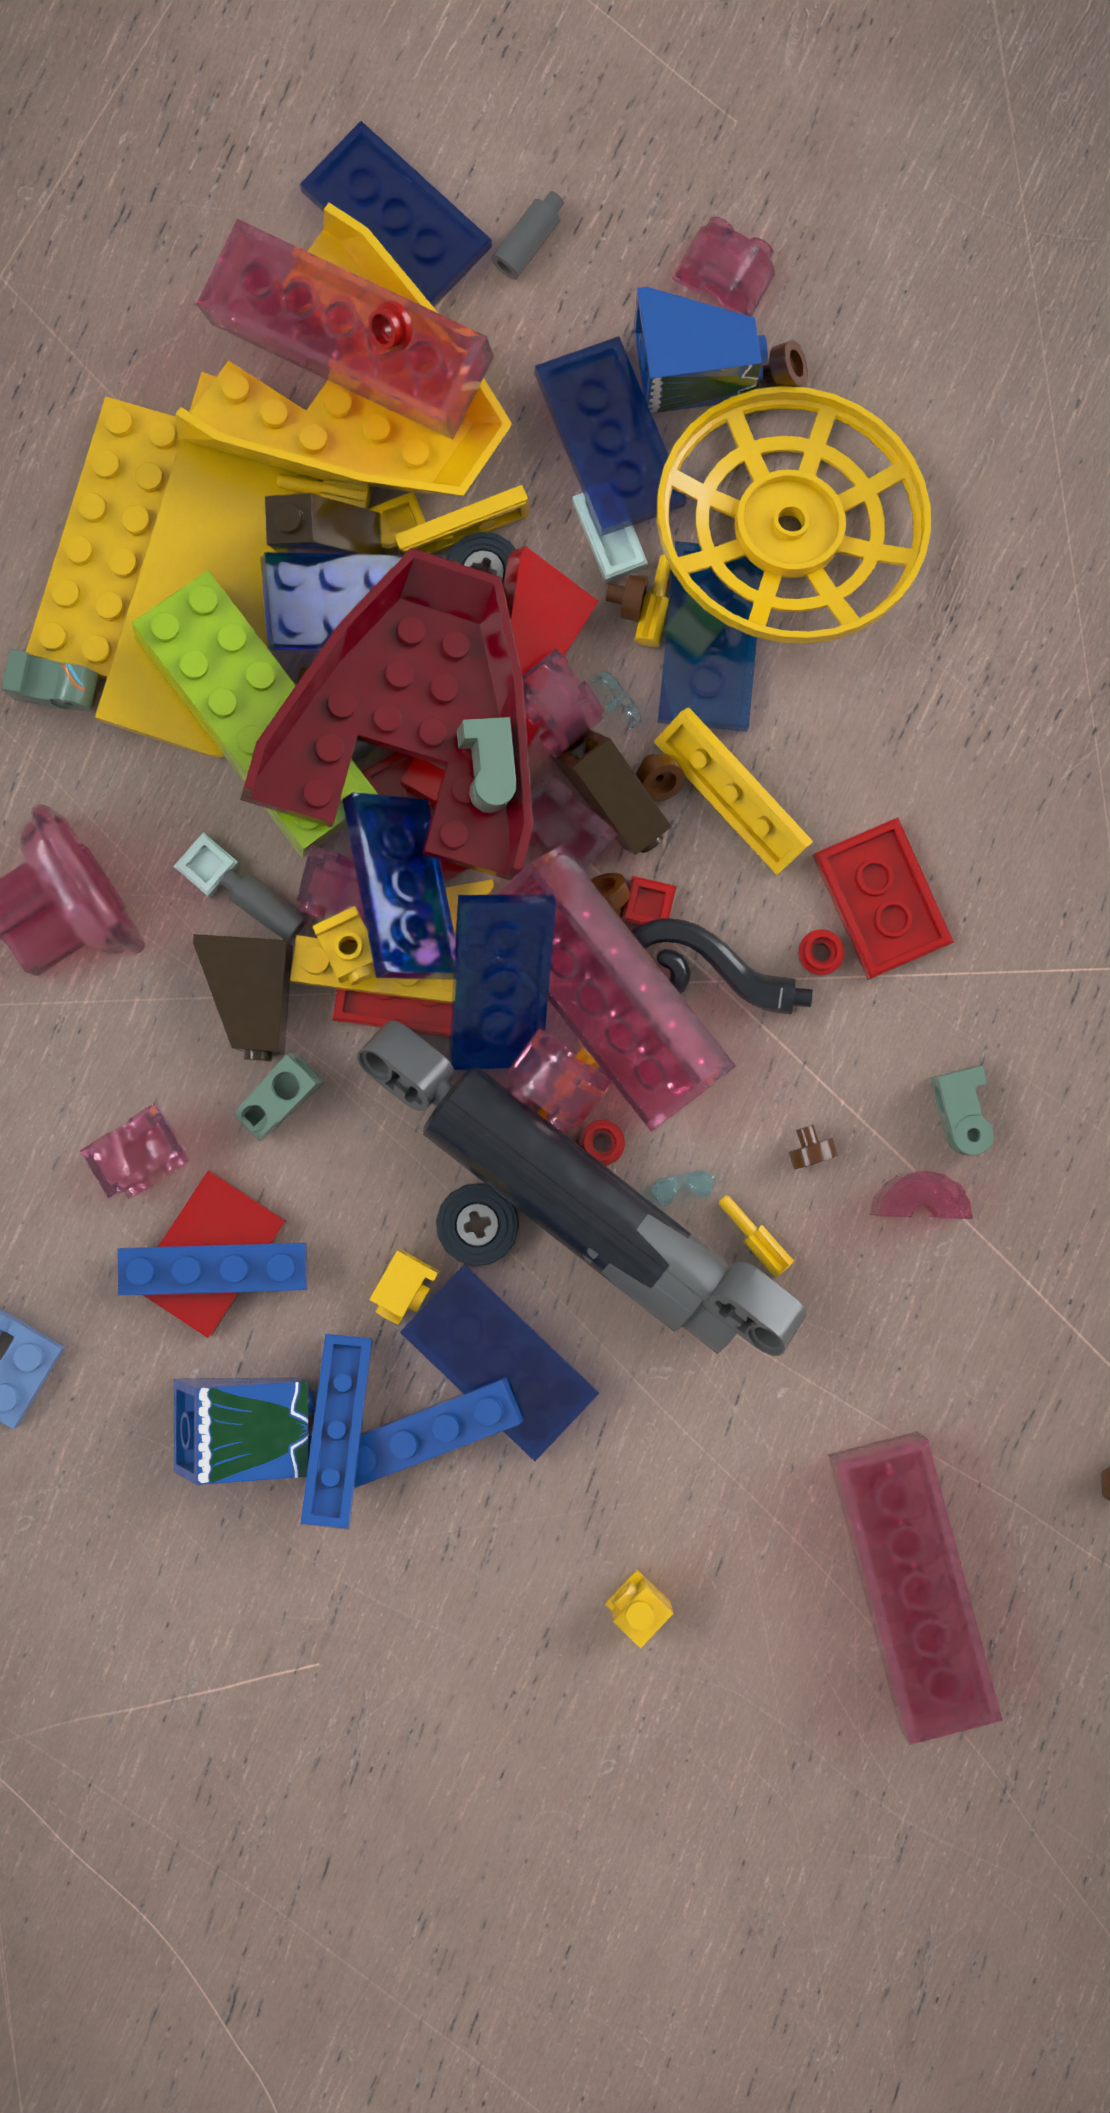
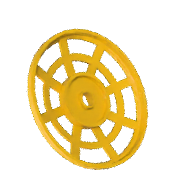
M778 386L754 389L732 396L709 408L688 426L674 444L663 468L657 493L656 523L661 547L672 572L685 591L704 610L726 625L753 637L778 643L810 644L833 641L857 633L880 620L900 602L913 584L927 553L931 533V505L925 480L915 458L900 437L880 418L859 404L833 393L807 387ZM774 409L804 410L817 413L809 439L797 436H774L754 440L744 415ZM834 420L849 425L867 437L885 454L892 465L868 479L866 474L849 457L835 448L826 445ZM727 423L737 449L731 451L716 464L707 476L704 484L680 472L679 470L684 460L694 447L714 429ZM777 452L804 454L799 470L786 469L770 473L761 455ZM820 461H824L840 471L854 487L837 495L826 482L816 477ZM744 463L753 483L745 490L741 500L717 491L724 478L737 466ZM901 481L908 494L913 517L911 548L883 544L885 538V518L878 495ZM672 489L697 501L695 528L701 548L700 552L681 557L677 555L669 525ZM862 503L866 507L870 523L869 541L844 535L846 528L845 512ZM710 508L735 518L736 540L714 547L709 529ZM783 516L795 517L801 523L802 528L794 532L787 531L780 526L778 519ZM836 553L863 559L855 573L837 588L823 569L830 563ZM746 556L755 566L763 570L764 574L758 591L739 580L725 566V563ZM877 562L905 566L899 581L888 596L870 612L859 618L845 598L864 584ZM711 568L715 575L730 590L745 600L754 603L749 619L746 620L716 603L691 579L689 574ZM806 576L818 594L815 597L802 599L775 597L782 577L798 578ZM825 607L829 609L841 625L836 628L816 631H789L766 626L771 609L786 612H805Z

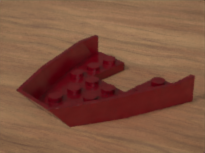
M410 548L342 619L259 737L255 745L240 800L332 827L356 740H360L445 767L422 855L511 881L522 871L533 829L523 677L501 577ZM510 717L516 791L512 799L500 811L494 813L482 812L474 806L469 795L470 786L475 779L471 748L458 749L457 729L463 720Z

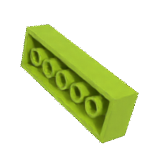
M207 570L133 621L132 626L137 642L245 782L257 740L296 685L210 571ZM351 759L332 827L265 807L264 809L303 859L376 805L378 793Z

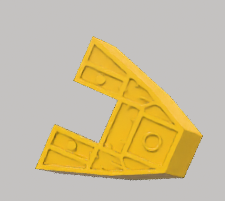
M328 203L324 208L323 230L280 288L279 301L351 348L307 410H304L228 360L191 413L182 407L176 412L178 439L323 480L420 494L464 496L512 426V422L459 337L366 226L331 203ZM390 300L400 303L407 311L412 322L411 341L405 349L397 352L379 348L371 339L368 329L370 314L376 310L379 304Z

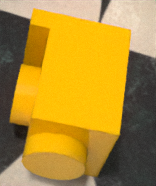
M356 906L312 926L340 984L348 980L351 985L361 983L373 977L377 973L375 967L383 964ZM348 939L356 941L358 945L357 950L351 955H345L340 951L342 942Z
M403 1249L397 1250L369 1299L378 1304L375 1312L399 1325L409 1309L417 1313L430 1290L429 1287L423 1285L425 1279L428 1278L434 1282L440 1270Z
M638 1569L605 1602V1605L612 1611L613 1622L640 1648L674 1614L670 1600Z

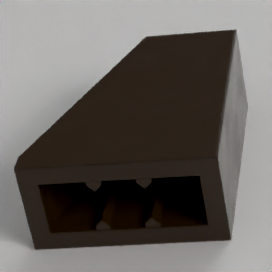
M312 493L265 496L267 545L293 565L382 560L381 514L379 512Z
M584 727L550 754L556 765L618 843L634 855H637L639 852L646 853L655 848L663 840L662 834L672 827L609 737Z
M194 934L193 945L231 1048L244 1051V1060L272 1062V1053L285 1054L293 945L287 940Z

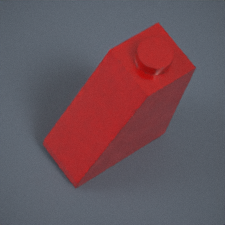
M527 546L513 550L509 555L503 588L523 677L524 694L533 695L541 694L599 601Z

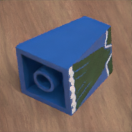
M650 287L637 288L634 334L646 414L717 405L732 396L754 390L756 384L763 381L762 364H767L768 361L767 341L764 334H757L754 317Z
M295 1377L174 1379V1472L196 1485L307 1477L312 1439L311 1435H308V1417H311L314 1412V1395L312 1390L308 1388V1381Z

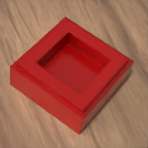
M632 876L629 887L630 898L625 904L621 922L639 926L651 920L669 918L677 886Z

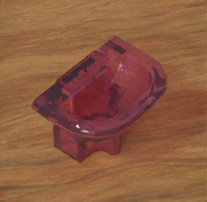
M35 805L31 810L32 820L24 826L20 834L19 845L26 862L0 878V939L10 948L23 970L35 976H39L85 945L106 954H119L126 950L132 953L142 952L145 948L143 937L126 913V905L89 848L80 842L67 820L48 805Z

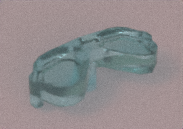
M602 671L592 679L594 683L599 681L614 696L611 701L605 704L610 712L621 705L631 721L629 729H633L642 722L637 705L611 673Z
M703 1170L658 1179L650 1191L660 1204L667 1206L673 1202L679 1188L682 1186H687L700 1197H708L712 1192L715 1177Z

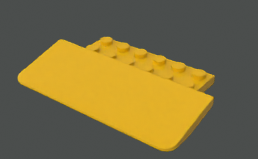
M201 371L189 410L190 413L216 376ZM105 396L26 652L34 657L89 668L97 672L99 678L106 679L95 715L99 722L210 757H225L137 642L132 622L209 570L268 648L293 564L267 545L265 496L309 494L279 488L277 486V477L280 474L319 481V479L178 439L176 416Z

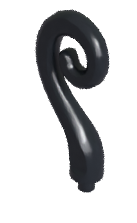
M663 918L640 924L632 929L621 941L616 952V974L622 987L630 996L647 1004L660 1005L676 1000L686 990L690 981L691 971L687 960L681 953L670 949H663L656 956L659 965L670 971V978L665 984L660 986L652 985L641 976L639 961L642 953L651 945L664 942L682 944L699 953L738 996L753 1006L770 1012L791 1015L793 1006L811 1007L813 989L795 988V978L771 976L754 971L716 935L698 924L686 920Z

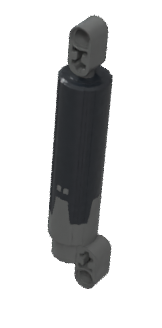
M394 1020L387 1021L358 1052L357 1059L361 1068L404 1104L418 1111L426 1110L431 1104L436 1106L423 1127V1135L673 1332L682 1326L716 1354L721 1352L737 1333L763 1353L771 1356H779L784 1353L806 1318L804 1306L793 1295L752 1264L735 1262L729 1269L727 1261L480 1067L470 1068L454 1085L451 1084L450 1081L454 1078L455 1072L449 1060L407 1026Z

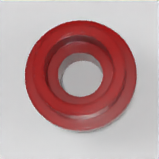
M393 300L382 302L370 314L368 320L371 339L379 348L397 352L409 345L412 337V322L407 311L400 303Z
M824 929L808 933L802 939L798 948V958L803 968L809 973L818 976L828 975L837 970L842 964L845 954L841 939L835 933ZM823 945L827 948L829 953L827 960L818 961L814 958L812 953L814 946Z
M596 1120L589 1123L581 1132L579 1146L606 1166L616 1162L621 1157L625 1148V1138L621 1129L613 1122ZM598 1134H605L610 1138V1148L605 1152H599L593 1146V1139Z

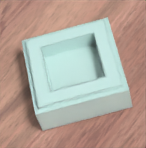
M203 832L173 867L211 898L222 886L220 882L226 872L230 869L235 871L240 863Z

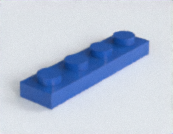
M307 1242L118 1248V1296L308 1289Z
M325 1334L300 1523L302 1525L350 1530L373 1345L372 1338Z
M501 1378L362 1433L355 1488L521 1424L524 1420L507 1378Z

